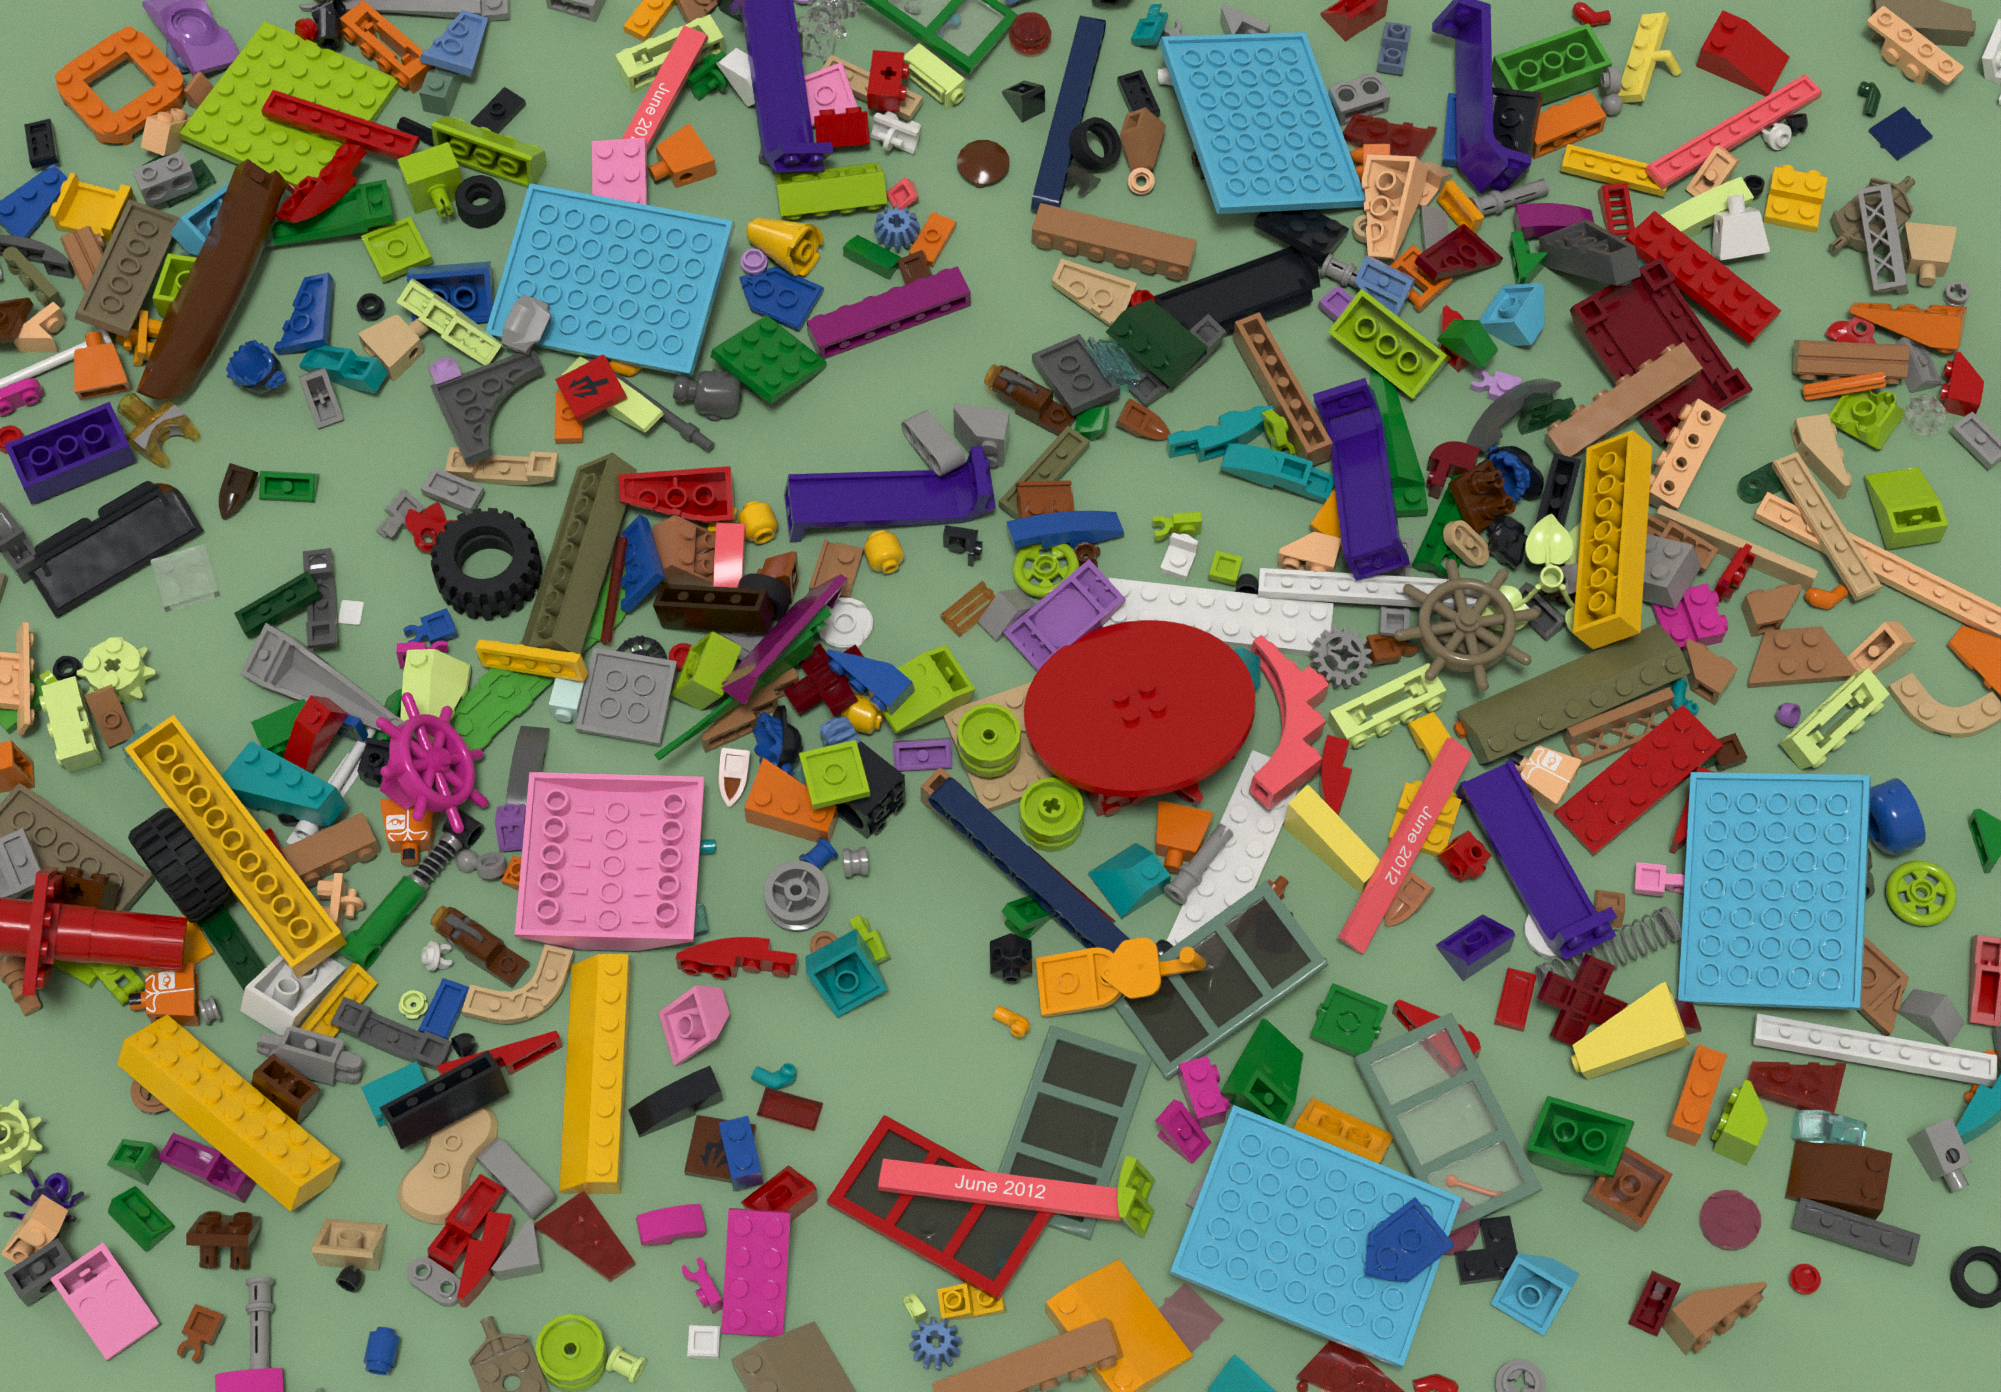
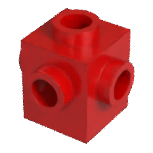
M1467 830L1454 838L1437 857L1445 864L1449 872L1462 882L1470 876L1475 879L1486 870L1484 864L1491 857V854Z

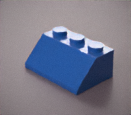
M491 261L410 267L408 269L407 283H409L411 278L415 279L475 323L489 321L494 304ZM411 312L413 322L419 317Z

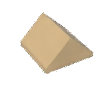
M326 1219L312 1245V1254L319 1266L340 1268L354 1266V1269L379 1271L387 1224Z

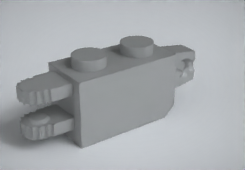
M291 1026L286 1029L284 1035L278 1036L262 1033L257 1042V1053L267 1057L275 1053L308 1079L333 1085L335 1080L349 1082V1084L357 1083L362 1077L360 1069L363 1063L362 1058L357 1056V1054L354 1055L344 1051V1040Z

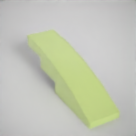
M1739 177L1693 197L1661 216L1682 233L1691 237L1701 233L1702 227L1714 223L1715 213L1729 211L1728 196L1744 194L1745 206L1751 204L1754 197L1742 177Z
M411 278L396 301L419 317L418 320L440 333L441 338L484 366L490 364L502 346L496 338L413 278Z
M580 356L562 375L590 361ZM618 379L627 398L606 410L609 415L646 433L664 415L662 410Z

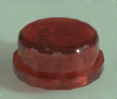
M1036 12L1021 13L1014 19L1009 29L1011 45L1017 51L1024 54L1040 53L1051 42L1052 31L1047 19Z

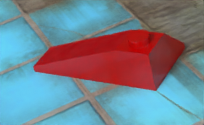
M730 466L618 474L620 503L673 516L676 515L702 523L734 521V483Z

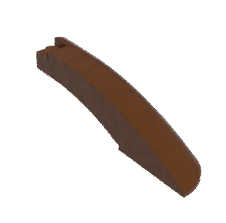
M249 159L235 167L220 209L201 251L175 299L169 304L136 392L156 400H168L184 395L199 380L237 310L267 242L287 188L285 179L278 171L274 170L269 174Z

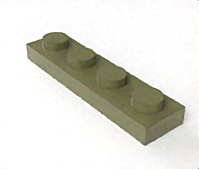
M1067 426L1016 483L1058 481L1090 446V440L1070 426ZM1014 484L999 500V507L1014 518L1019 519L1016 497L1018 493Z

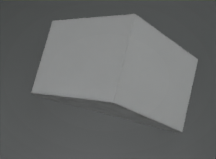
M325 367L299 376L304 396L317 428L344 420Z
M1020 588L1000 591L978 620V625L997 643L1005 636L1003 632L1036 604Z
M1914 989L1898 1011V1014L1947 1047L1965 1024L1947 995Z
M527 1220L491 1268L494 1277L499 1281L543 1273L537 1231L531 1220Z

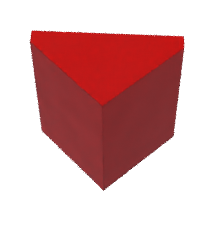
M1340 0L1320 14L1346 42L1386 16L1388 0Z
M788 1165L741 1201V1204L745 1209L790 1211L792 1222L818 1202L815 1185Z

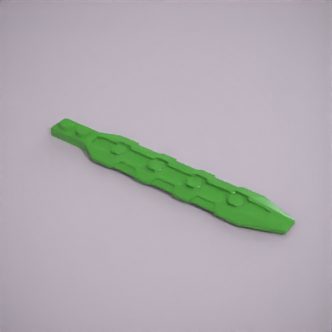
M626 566L606 575L598 595V604L593 611L591 627L584 640V650L581 656L596 642H601L612 632L627 614V611L621 609V600L625 598V588L621 587V577L626 575ZM491 668L478 680L479 683L465 695L464 699L459 700L454 709L455 715L450 720V725L461 735L469 750L477 748L482 750L492 741L491 738L515 716H520L533 704L532 700L556 678Z

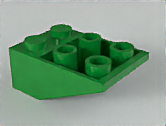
M1262 1018L1220 1093L1233 1105L1284 1125L1296 1102L1304 1053L1266 1018Z

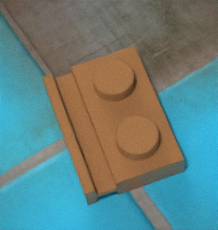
M824 539L810 582L809 592L813 588L842 574L848 579L839 598H850L864 555V549L837 542L833 544Z

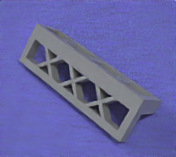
M1888 183L1857 189L1874 293L1897 289L1898 295L1909 293L1891 185ZM1881 193L1882 201L1875 210L1865 204L1864 196ZM1882 208L1884 211V216L1879 213ZM1867 211L1871 213V216L1869 218L1867 216ZM1875 217L1886 223V227L1880 235L1869 228ZM1886 234L1888 235V241L1883 238ZM1871 236L1876 239L1873 244ZM1880 242L1890 248V252L1884 260H1881L1873 253ZM1890 259H1892L1893 267L1888 264ZM1875 261L1880 264L1877 269H1876ZM1885 267L1894 273L1895 281L1879 284L1877 276Z

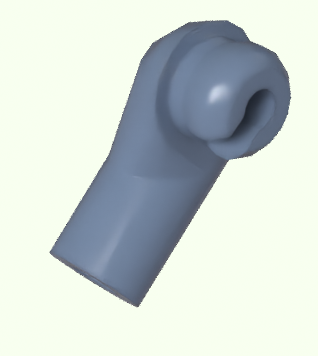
M167 41L166 57L181 73L188 72L189 69L169 41Z

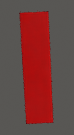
M552 1031L487 1051H489L500 1068L505 1066L511 1076L563 1046L558 1032ZM484 1052L439 1064L436 1067L439 1074L442 1075Z

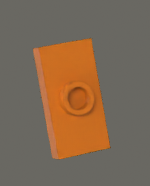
M932 212L917 240H915L911 247L909 255L923 250L929 266L933 267L954 232L956 221Z
M555 391V444L583 443V421L577 422L562 392Z

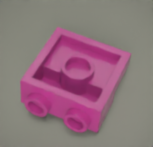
M1708 583L1689 587L1675 609L1654 603L1650 605L1656 623L1679 645L1681 651H1683L1688 639L1702 643L1705 646L1722 643L1725 631H1728L1726 616L1724 614L1719 615L1717 610L1719 606L1718 594L1715 590L1710 591Z

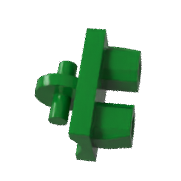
M724 51L717 55L708 54L704 57L703 65L700 68H693L686 82L696 99L700 100L715 88L720 91L727 88V78L717 66V63L727 55Z

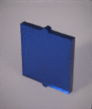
M1905 107L1900 108L1872 126L1868 131L1880 143V148H1885L1896 161L1919 148L1933 137L1921 124V120L1916 119Z

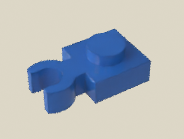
M447 608L421 617L422 625L420 626L408 625L403 629L405 637L417 635L415 639L408 642L422 643L429 640L430 645L437 641H446L458 636Z

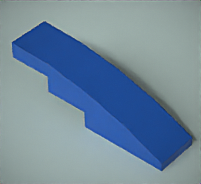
M1108 511L1056 512L1006 522L1015 549L1039 542L1042 549L1068 543L1074 549L1082 542L1093 544L1124 535V530L1117 513Z

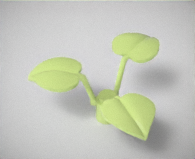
M1549 514L1533 527L1525 544V552L1531 563L1537 565L1545 563V568L1541 571L1539 577V584L1523 599L1520 591L1515 587L1504 585L1499 590L1507 597L1514 611L1530 609L1525 603L1529 602L1541 589L1547 593L1560 590L1566 603L1571 607L1566 612L1565 623L1571 633H1573L1575 601L1573 602L1570 599L1566 586L1562 584L1564 578L1562 570L1555 566L1565 563L1571 557L1573 541L1568 531L1557 521L1555 516ZM1488 604L1486 610L1483 611L1481 616L1493 615L1498 613L1490 604ZM1529 620L1516 622V631L1523 628ZM1503 625L1488 627L1495 631L1503 632Z

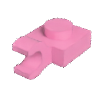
M1636 863L1634 894L1663 897L1665 889L1673 893H1684V874L1666 873V865Z

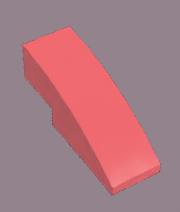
M716 524L713 587L737 588L739 580L744 576L745 524Z

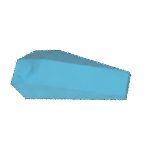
M229 183L183 215L170 234L189 254L199 255L220 209Z

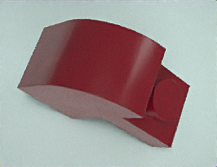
M1459 441L1445 442L1437 446L1429 456L1426 469L1430 471L1426 485L1430 486L1428 496L1439 500L1447 477L1452 478L1453 475L1464 474L1476 466L1480 448Z

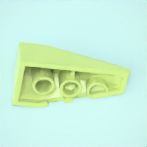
M436 649L407 650L403 671L402 695L406 692L413 695L420 714H430L439 717L441 709L444 706H450L453 710L452 720L455 715L454 709L460 698L464 699L468 692L471 666ZM401 700L400 719L406 721L409 717ZM428 734L430 741L432 743L434 737Z

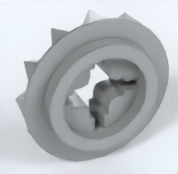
M1522 1359L1512 1360L1505 1363L1498 1371L1496 1376V1392H1517L1516 1386L1511 1384V1381L1517 1382L1521 1373L1524 1374V1384L1529 1388H1524L1522 1392H1545V1378L1541 1370L1532 1362Z

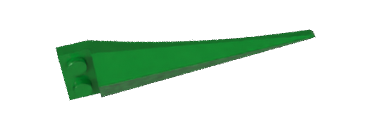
M1371 367V390L1374 389L1385 425L1397 517L1427 515L1428 504L1425 481L1396 387Z
M826 605L758 678L751 696L813 653L814 635L827 626L824 620L832 615ZM730 695L700 722L655 753V757L658 761L741 704V702Z

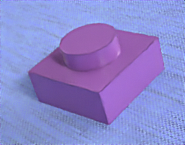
M1337 285L1319 301L1318 307L1336 322L1354 298Z

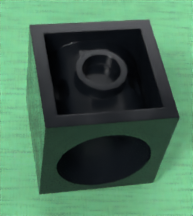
M860 741L857 745L868 782L870 796L835 804V806H837V816L868 839L873 833L878 834L885 827L887 819L892 813L897 814L906 803L905 775Z

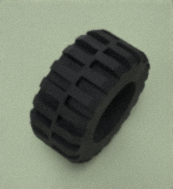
M481 508L473 509L471 514L466 515L464 512L458 515V520L455 522L450 520L444 525L445 532L440 531L435 538L436 544L431 549L433 575L443 600L447 605H452L456 612L463 614L466 611L468 617L478 619V615L484 616V620H491L494 615H501L502 618L509 615L508 611L512 609L518 611L524 607L523 601H530L534 596L533 589L539 588L542 563L538 544L531 528H528L526 522L520 517L514 519L513 513L506 510L498 513L497 508H488V511H481ZM484 549L502 550L513 557L509 566L502 573L491 578H473L461 571L464 562L472 554Z
M162 808L130 831L128 839L173 903L187 917L190 923L200 921L230 899L232 891L190 830L171 808Z

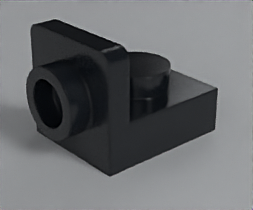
M945 525L943 548H948L953 552L968 551V566L974 567L975 557H981L983 541H978V530Z

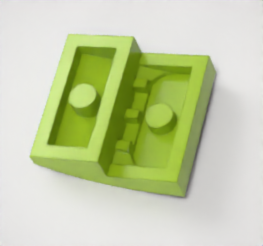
M1126 1155L1118 1184L1119 1216L1138 1237L1144 1238L1155 1212L1147 1202L1155 1178L1138 1159Z

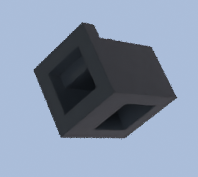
M366 737V745L357 771L360 780L371 786H379L383 781L380 770L383 766L387 765L389 760L390 742Z

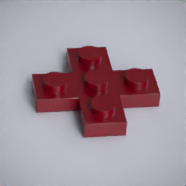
M821 643L813 647L811 655L799 662L807 676L784 690V693L799 715L821 700L825 701L834 716L859 701L847 684L850 679L843 673L838 676L827 665L829 661ZM856 644L843 652L864 657Z
M1585 953L1574 980L1548 971L1537 999L1561 1008L1550 1033L1551 1037L1573 1045L1585 1037L1591 1021L1602 1025L1627 1007L1628 1003L1604 993L1615 968L1614 965Z

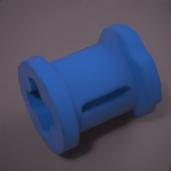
M820 837L817 840V845L807 854H801L799 860L811 863L818 869H821L831 859L835 860L838 854L827 840Z

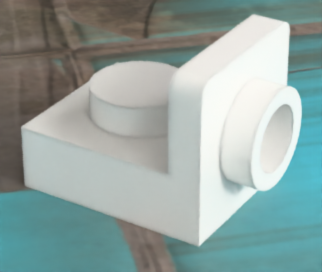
M1172 533L1170 545L1160 567V573L1186 582L1197 556L1199 542L1190 535Z

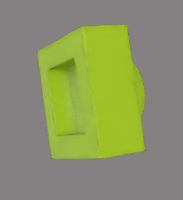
M1216 550L1208 579L1236 586L1243 557Z

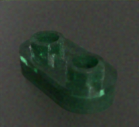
M1773 462L1741 478L1737 487V494L1743 502L1755 504L1762 501L1767 492L1775 494L1785 488L1778 476L1772 474V472H1775L1771 467ZM1749 484H1753L1757 488H1751Z

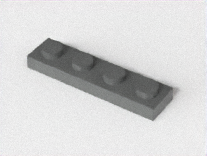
M1803 1197L1798 1202L1792 1225L1794 1230L1908 1266L1914 1264L1921 1236L1911 1231Z

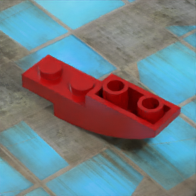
M344 143V145L336 150L335 156L329 164L321 169L318 178L306 176V178L298 183L297 189L291 197L281 205L276 218L296 223L311 218L329 208L355 184L357 179L351 172L367 152L360 145Z
M733 937L717 939L691 946L678 952L676 955L677 967L682 972L689 975L706 973L711 974L712 977L717 979L736 978L738 967L751 973H757L760 970L768 971L779 977L796 976L798 970L797 954L772 950L769 938Z

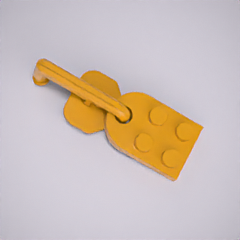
M1145 937L1123 941L1114 953L1104 948H1089L1036 958L1041 1016L1046 1018L1104 1008L1116 1002L1122 994L1130 999L1152 996L1161 986V977L1203 970L1206 967V960L1188 946L1180 951V959L1159 962L1157 945L1151 939Z

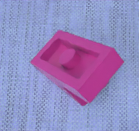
M1174 1099L1155 1120L1161 1129L1157 1135L1158 1138L1191 1164L1196 1161L1211 1143L1210 1139L1181 1101Z

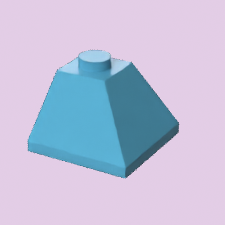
M1542 283L1502 285L1479 319L1487 333L1511 346L1532 345L1545 326L1544 286Z
M1518 1253L1490 1304L1545 1336L1580 1274L1554 1258Z

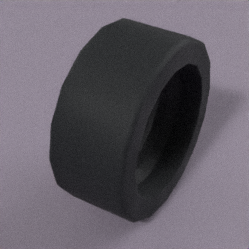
M1093 117L1077 125L1071 132L1069 138L1070 150L1074 159L1085 169L1097 172L1113 164L1119 158L1121 152L1120 137L1111 123L1103 118ZM1087 131L1092 132L1100 139L1104 148V157L1096 155L1090 149L1087 142Z
M747 574L739 580L737 588L767 589L775 610L772 620L781 619L786 614L791 591L780 580L764 574Z
M1987 1246L1971 1247L1960 1255L1951 1269L1950 1276L1952 1288L1960 1300L1969 1306L1981 1309L1993 1307L2001 1302V1252ZM1980 1260L1987 1262L1999 1274V1286L1991 1294L1979 1293L1966 1282L1964 1271L1966 1266L1972 1261Z

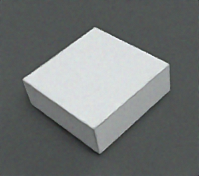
M689 1325L688 1359H719L720 1326Z

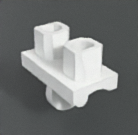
M889 111L884 115L877 112L873 118L874 126L871 138L883 142V149L886 151L896 147L914 154L917 151L921 125L914 121L907 124L898 121L897 115Z

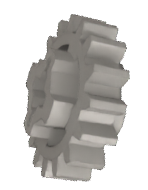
M1334 626L1330 632L1324 630L1320 634L1321 638L1317 637L1313 642L1316 647H1313L1309 654L1315 656L1310 665L1317 666L1318 670L1316 672L1323 674L1327 682L1329 680L1333 681V688H1337L1341 682L1344 688H1348L1351 685V681L1355 685L1361 681V677H1365L1369 672L1365 667H1369L1372 664V660L1366 658L1372 650L1364 649L1363 646L1367 639L1358 640L1359 632L1355 631L1351 635L1347 626L1341 632L1337 626ZM1337 640L1334 646L1325 647L1327 643ZM1347 668H1356L1354 672L1345 674Z

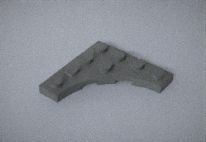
M531 348L529 355L518 353L463 373L459 377L437 385H431L433 395L466 466L493 456L489 446V429L497 408L517 387L544 373L543 366L534 348Z

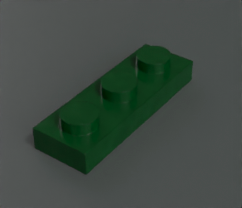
M307 570L234 614L243 632L249 639L261 632L265 623L273 625L323 595L313 576Z
M222 904L198 921V923L244 991L245 987L265 967Z

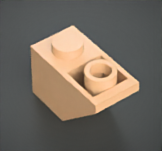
M172 108L167 112H158L156 115L147 117L141 148L162 156L176 153L184 142L180 139L179 132L191 117L186 115V111Z
M1314 531L1280 548L1277 567L1287 570L1334 572L1342 539Z
M42 1194L26 1212L3 1248L1 1255L18 1264L49 1244L59 1233L68 1210Z

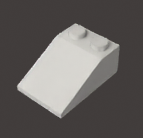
M279 955L245 987L240 1011L276 1034L284 1035L287 1028L291 1026L300 1028L345 973L346 967L328 957L297 979Z

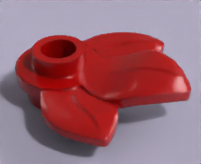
M1859 316L1852 318L1850 321L1834 322L1825 333L1826 337L1836 342L1876 343L1872 337L1875 331L1873 322ZM1863 325L1866 331L1858 332L1856 326Z
M438 502L427 507L422 514L409 509L405 517V525L414 535L415 546L426 553H431L432 546L436 544L435 538L440 531L445 532L444 525L450 521H446L444 511ZM423 538H430L432 540V543H427L423 541Z

